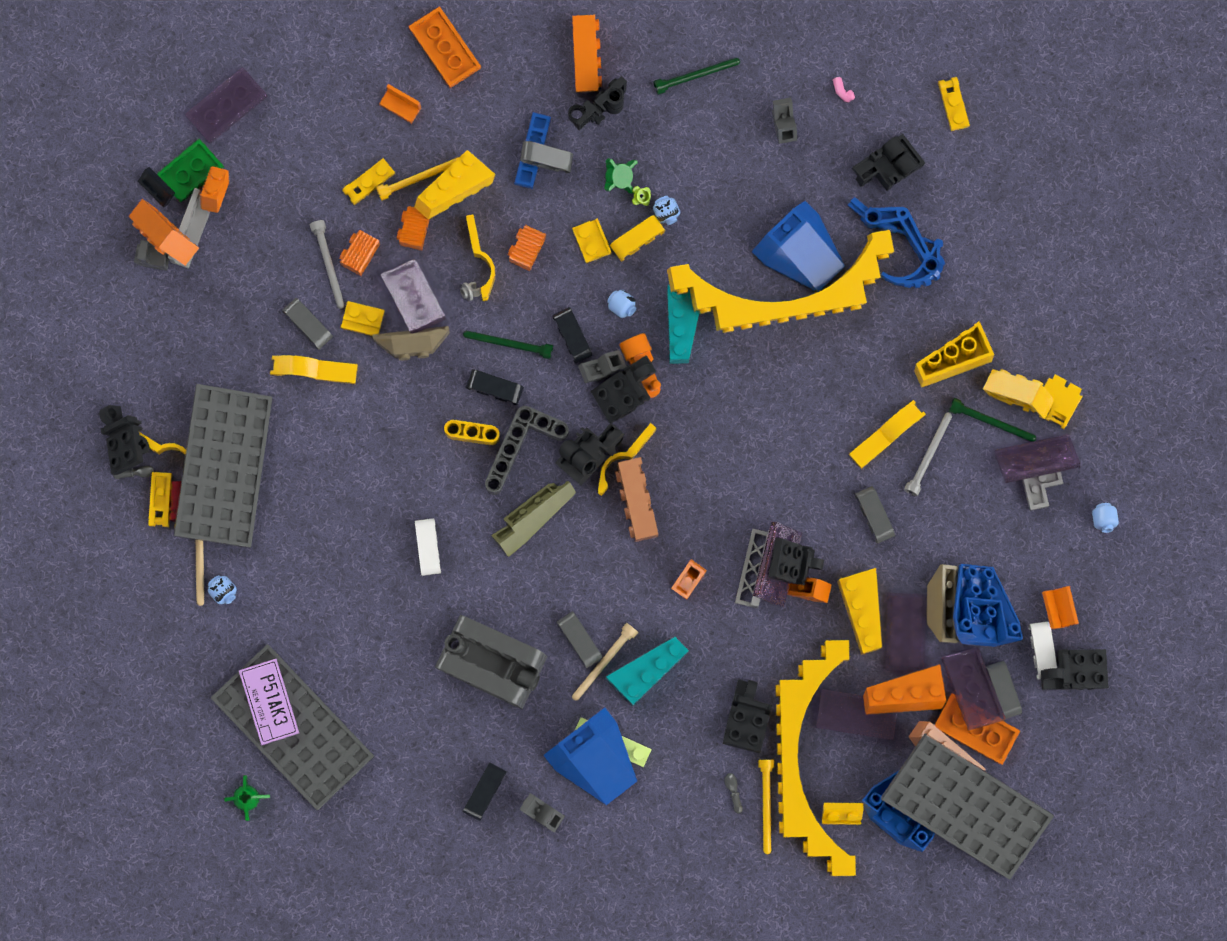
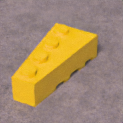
M467 150L417 197L414 207L427 219H430L447 210L451 205L463 201L464 198L471 194H476L480 189L490 186L496 174Z
M980 321L916 363L914 372L921 388L992 362L994 353Z
M876 568L841 578L837 581L861 655L882 648Z

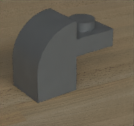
M792 99L774 100L772 116L779 144L797 141V126L793 117Z
M141 240L140 244H137L134 263L146 268L167 271L169 254L165 252L163 255L148 241Z
M620 350L603 354L596 360L581 363L578 367L584 382L589 383L593 381L599 382L612 377L622 371L626 365Z
M531 793L524 800L520 808L524 814L554 833L565 817Z

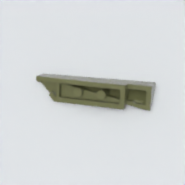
M566 481L562 486H557L555 483L546 485L503 519L507 526L491 536L508 557L511 556L575 495L576 491L569 481Z

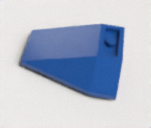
M806 201L792 209L765 235L752 251L765 266L816 292L823 289L845 267L819 214Z
M960 564L953 613L955 631L960 642L968 645L995 647L1021 641L1023 636L1020 621L994 568Z
M603 708L544 754V757L555 771L605 805L609 804L637 782L618 724L606 708Z
M897 771L874 785L861 802L870 820L900 845L923 852L934 838L935 833L881 799V796L898 773Z

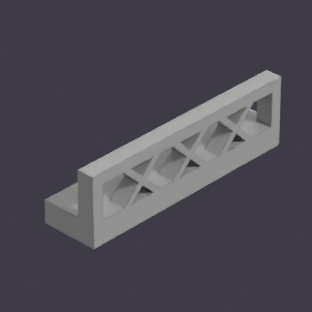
M195 188L179 231L198 246L211 211L201 209V190ZM170 255L168 256V259L171 263L189 269L193 257L186 264V266L177 261L176 259H174L173 257H171Z
M752 529L736 596V604L753 608L759 607L776 532ZM755 534L766 535L765 544L757 547L754 542ZM757 551L761 561L753 566L749 558L751 554ZM753 570L757 579L749 585L745 575ZM749 589L753 595L751 602L740 600L741 592Z

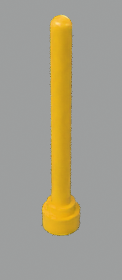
M459 157L392 185L382 184L377 186L376 190L380 194L381 201L389 198L392 192L447 170Z
M758 760V768L762 772L763 851L765 854H770V772L774 768V760Z

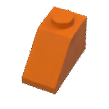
M806 577L805 585L786 583L784 594L810 601L828 603L832 584L817 578Z

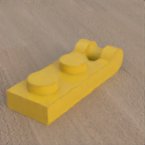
M953 77L948 81H938L951 131L969 127L970 124L960 92L958 78ZM952 87L954 92L947 93L946 89Z
M383 158L351 184L346 185L342 191L351 198L350 201L353 205H356L373 192L377 186L382 185L391 178L395 171ZM357 187L361 190L359 194L354 191Z
M152 472L149 526L162 525V527H169L172 473ZM156 512H163L162 517H156Z

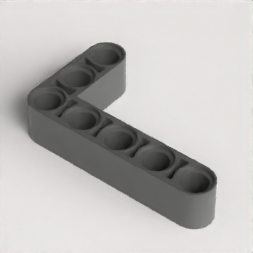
M520 407L515 414L485 481L487 492L496 495L502 491L529 429L555 440L563 441L569 434L568 425L531 407ZM528 412L531 416L528 420H522L520 414ZM539 420H546L548 425L545 428H540L537 425ZM563 427L566 432L563 435H557L555 429ZM515 429H520L523 434L517 438L512 435V432ZM511 446L515 449V452L512 455H507L504 449ZM499 464L507 466L504 472H499L496 468ZM497 481L499 487L495 490L490 489L489 483Z

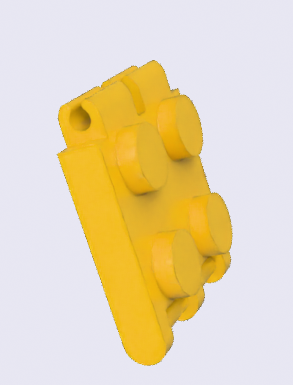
M1055 374L1053 379L1048 378L1044 385V388L1055 399L1046 416V420H1052L1059 424L1062 429H1065L1083 397L1079 395L1082 389L1071 382L1068 387H1065L1067 380Z

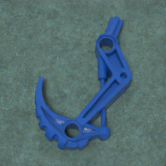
M855 197L850 201L847 206L861 216L860 220L867 228H880L890 230L892 233L904 234L922 263L914 273L908 276L894 277L882 272L880 275L882 279L904 288H911L912 286L920 288L921 285L926 287L931 285V280L937 281L940 279V273L945 265V261L940 255L943 241L941 239L933 241L922 237L907 208H867ZM873 215L877 221L870 222L867 216ZM925 242L933 244L931 251L928 250ZM926 263H932L935 269H927Z

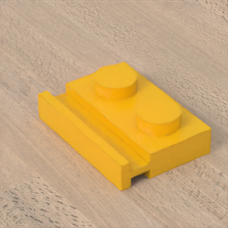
M598 218L572 228L586 263L612 254Z
M347 301L341 328L370 336L379 334L385 310Z
M824 803L822 824L861 825L863 803Z

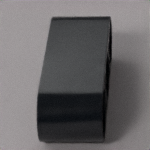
M568 307L553 314L552 317L558 325L557 328L562 338L564 337L568 351L574 358V363L576 364L593 356L571 308Z
M474 369L471 370L465 387L468 390H477V393L486 396L492 395L495 399L506 403L507 401L512 402L513 405H518L524 389L520 384Z
M490 762L469 798L463 813L480 821L507 771Z

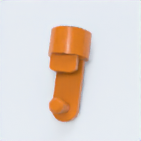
M645 333L632 336L619 344L625 360L629 361L630 365L645 355L648 356L651 362L653 361V356L650 352L652 348ZM655 373L641 382L650 398H654L660 393L661 383L657 380Z

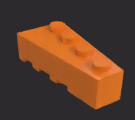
M940 664L867 687L863 695L866 714L942 709L946 702Z

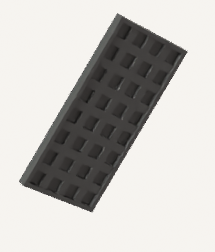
M196 384L173 536L251 548L272 404L271 396Z
M267 644L240 670L277 659L299 734L261 745L239 671L211 699L318 811L375 756Z
M926 733L922 736L881 796V799L1009 880L1054 817L1051 812Z

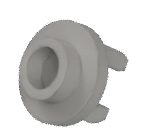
M465 282L462 284L460 292L464 299L472 301L473 297L481 295V288L476 289V282L469 284Z

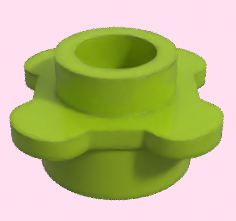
M634 187L632 203L634 205H649L651 190L648 187Z

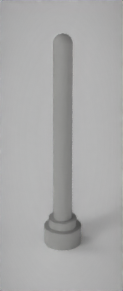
M324 220L315 221L310 224L311 232L317 235L337 307L342 309L344 308V301L324 236L326 225Z
M947 412L944 415L913 480L907 482L904 488L905 492L909 493L911 491L913 492L911 495H919L921 490L920 482L952 418L951 413Z

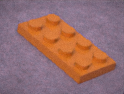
M440 6L409 25L410 31L449 88H452L481 69V65Z
M953 693L950 694L934 724L947 736L1000 765H1003L1020 733V730Z

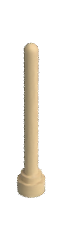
M195 540L197 604L202 606L204 604L203 541Z
M628 623L623 626L622 635L572 695L573 700L580 699L624 643L638 634L637 630Z

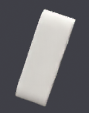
M435 519L415 521L421 575L439 574L441 569Z
M1049 622L1029 624V630H1031L1032 634L1030 637L1031 646L1035 653V656H1033L1034 665L1038 671L1037 679H1041V670L1057 668Z

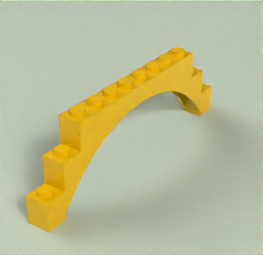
M890 230L869 234L867 236L868 242L862 253L841 278L824 290L804 298L783 302H758L743 299L710 285L690 269L689 264L673 266L667 269L671 292L677 291V294L688 293V289H690L693 310L700 311V314L711 312L712 309L716 330H722L723 333L732 332L736 327H741V330L752 328L753 324H759L760 327L771 324L770 321L776 320L778 323H784L793 317H796V320L806 319L807 315L814 314V317L825 315V312L828 311L836 314L844 312L843 309L850 308V311L862 309L861 305L867 303L863 282L864 285H871L875 283V280L881 278L877 258L878 260L887 259L890 254L894 253Z
M849 640L825 641L824 645H821V657H825V660H803L801 662L802 665H798V677H802V680H780L779 685H775V694L779 696V704H776V716H780V724H776V734L780 735V743H777V755H781V763H777V773L781 774V782H778V794H782V802H778V812L782 814V822H779V833H783V838L806 837V841H803V853H807V857H830V860H827V872H831V876H856L855 856L848 855L837 846L825 833L813 815L803 792L798 767V741L806 709L814 693L829 673L842 661H849Z

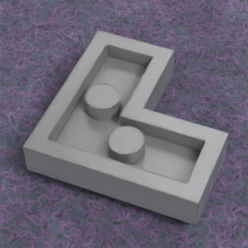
M1059 465L1021 473L1029 511L1049 507L1045 488L1063 484Z

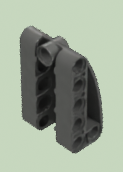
M460 615L451 635L445 639V647L435 668L504 702L523 709L531 691H534L539 683V674L548 656L534 647ZM458 640L459 646L452 649L451 644Z

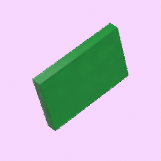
M199 138L159 171L157 175L175 192L174 196L182 203L193 194L195 188L199 189L205 184L210 167L223 169L224 166Z

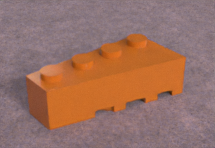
M595 15L572 16L576 93L598 92V87H602V76H598V68H601V57H597V50L600 49V38H596V31H599V19H595Z
M143 198L129 215L133 221L132 225L147 238L149 243L155 246L158 252L163 255L166 252L185 266L199 249L168 218Z

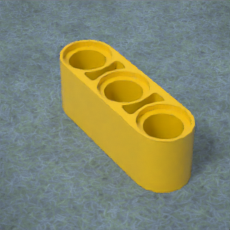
M652 215L612 242L610 247L620 261H623L627 255L631 256L640 250L639 247L649 244L657 235H662L666 230L656 216Z
M450 420L444 426L446 436L452 440L495 445L500 439L498 428L492 425ZM457 426L459 430L456 434H450L448 432L449 427ZM469 429H476L477 435L470 437L467 435V431ZM490 431L496 433V437L493 440L486 438V434Z

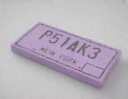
M277 659L239 670L261 745L299 734Z

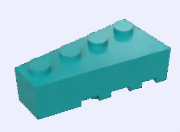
M667 285L669 364L689 363L700 311L693 310L690 289H688V293L677 294V291L671 292L670 285Z
M674 637L606 676V680L634 706L689 650Z

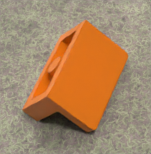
M388 84L386 87L387 92L379 105L412 124L421 110L420 102Z
M1070 586L1042 592L1051 629L1079 624Z

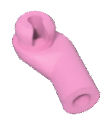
M841 77L833 79L835 92L844 102H850V100L855 99L852 90L846 92Z

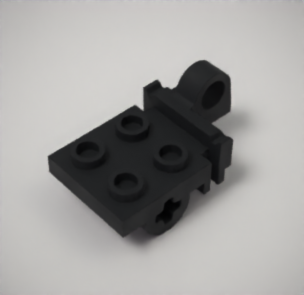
M622 76L618 79L615 78L609 83V88L605 92L601 91L596 95L593 104L587 100L583 106L578 104L571 106L568 111L570 121L580 131L589 121L592 123L595 121L599 125L605 119L603 115L605 111L610 114L620 113L623 109L627 81ZM574 110L582 112V116L578 119L573 118L571 114Z
M904 134L890 139L882 148L877 149L874 153L872 152L867 158L851 169L857 175L855 180L861 187L876 177L885 190L888 191L894 184H897L924 166L925 162Z
M647 355L635 363L623 368L624 371H620L591 390L609 423L625 417L635 411L636 407L643 405L644 401L650 400V396L641 382L657 371Z
M108 405L102 408L99 416L106 426L100 429L101 434L110 436L106 438L111 474L119 475L143 462L142 455L149 451V443L145 437L139 435V431L143 430V428L138 426L142 422L137 420V417L127 415L123 418L121 406Z
M612 423L607 426L599 437L587 427L586 429L582 427L583 433L577 432L578 438L575 441L567 440L559 449L561 457L556 461V464L581 486L607 458L604 454L607 452L613 456L616 453L615 447L619 446L625 434Z
M776 538L768 578L805 585L808 568L823 570L824 560L814 558L815 550L813 547Z
M1062 649L1058 651L1059 668L1041 670L1042 690L1109 688L1106 649Z
M738 679L722 744L760 754L772 705L754 700L758 682L752 680L746 682Z

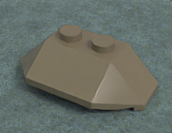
M449 326L373 334V340L394 358L404 361L409 360L410 356H418V358L429 357V354H433L450 331Z
M944 564L938 567L927 585V625L939 642L957 643L959 638L955 631L953 613L959 569L957 566Z

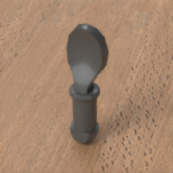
M142 466L137 469L130 468L119 475H113V477L120 479L138 475L144 478L151 476L154 469L151 466Z
M728 773L725 777V785L732 792L730 797H732L734 811L740 814L743 811V806L739 797L740 793L737 792V779L733 773Z

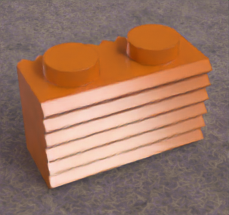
M210 167L205 185H203L204 188H202L200 194L201 209L215 213L219 212L229 185L228 170Z
M408 206L407 211H403L401 222H404L403 228L398 230L397 240H399L400 246L422 250L430 219H427L415 207Z
M525 225L523 229H519L516 235L518 241L515 246L512 245L510 247L508 256H510L509 262L530 271L546 239V234Z
M359 230L357 234L353 233L349 240L351 245L348 250L344 249L339 259H341V266L362 276L378 249L380 242L378 239Z

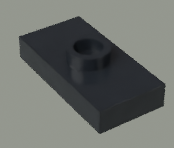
M150 167L144 170L138 180L162 207H166L175 195V192Z

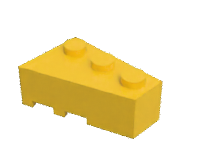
M992 369L983 388L989 396L1011 406L1012 404L1024 407L1023 411L1029 412L1031 409L1037 412L1042 419L1046 418L1055 400L1043 387L1042 382L1035 379L1032 381L1027 380L1026 377L1019 374L1014 376L1003 369L1000 371Z

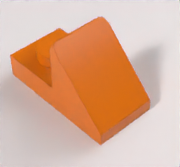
M691 559L671 589L687 600L707 570Z

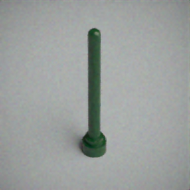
M734 58L669 80H662L660 78L654 80L653 84L655 88L657 87V95L665 93L669 87L739 65L740 59Z
M472 331L463 332V336L468 339L539 353V356H543L544 359L551 360V352H553L554 347L551 344L546 343L545 345L538 346Z
M954 398L951 403L952 406L948 412L955 415L956 413H963L1028 441H1036L1034 434L968 408L957 398Z

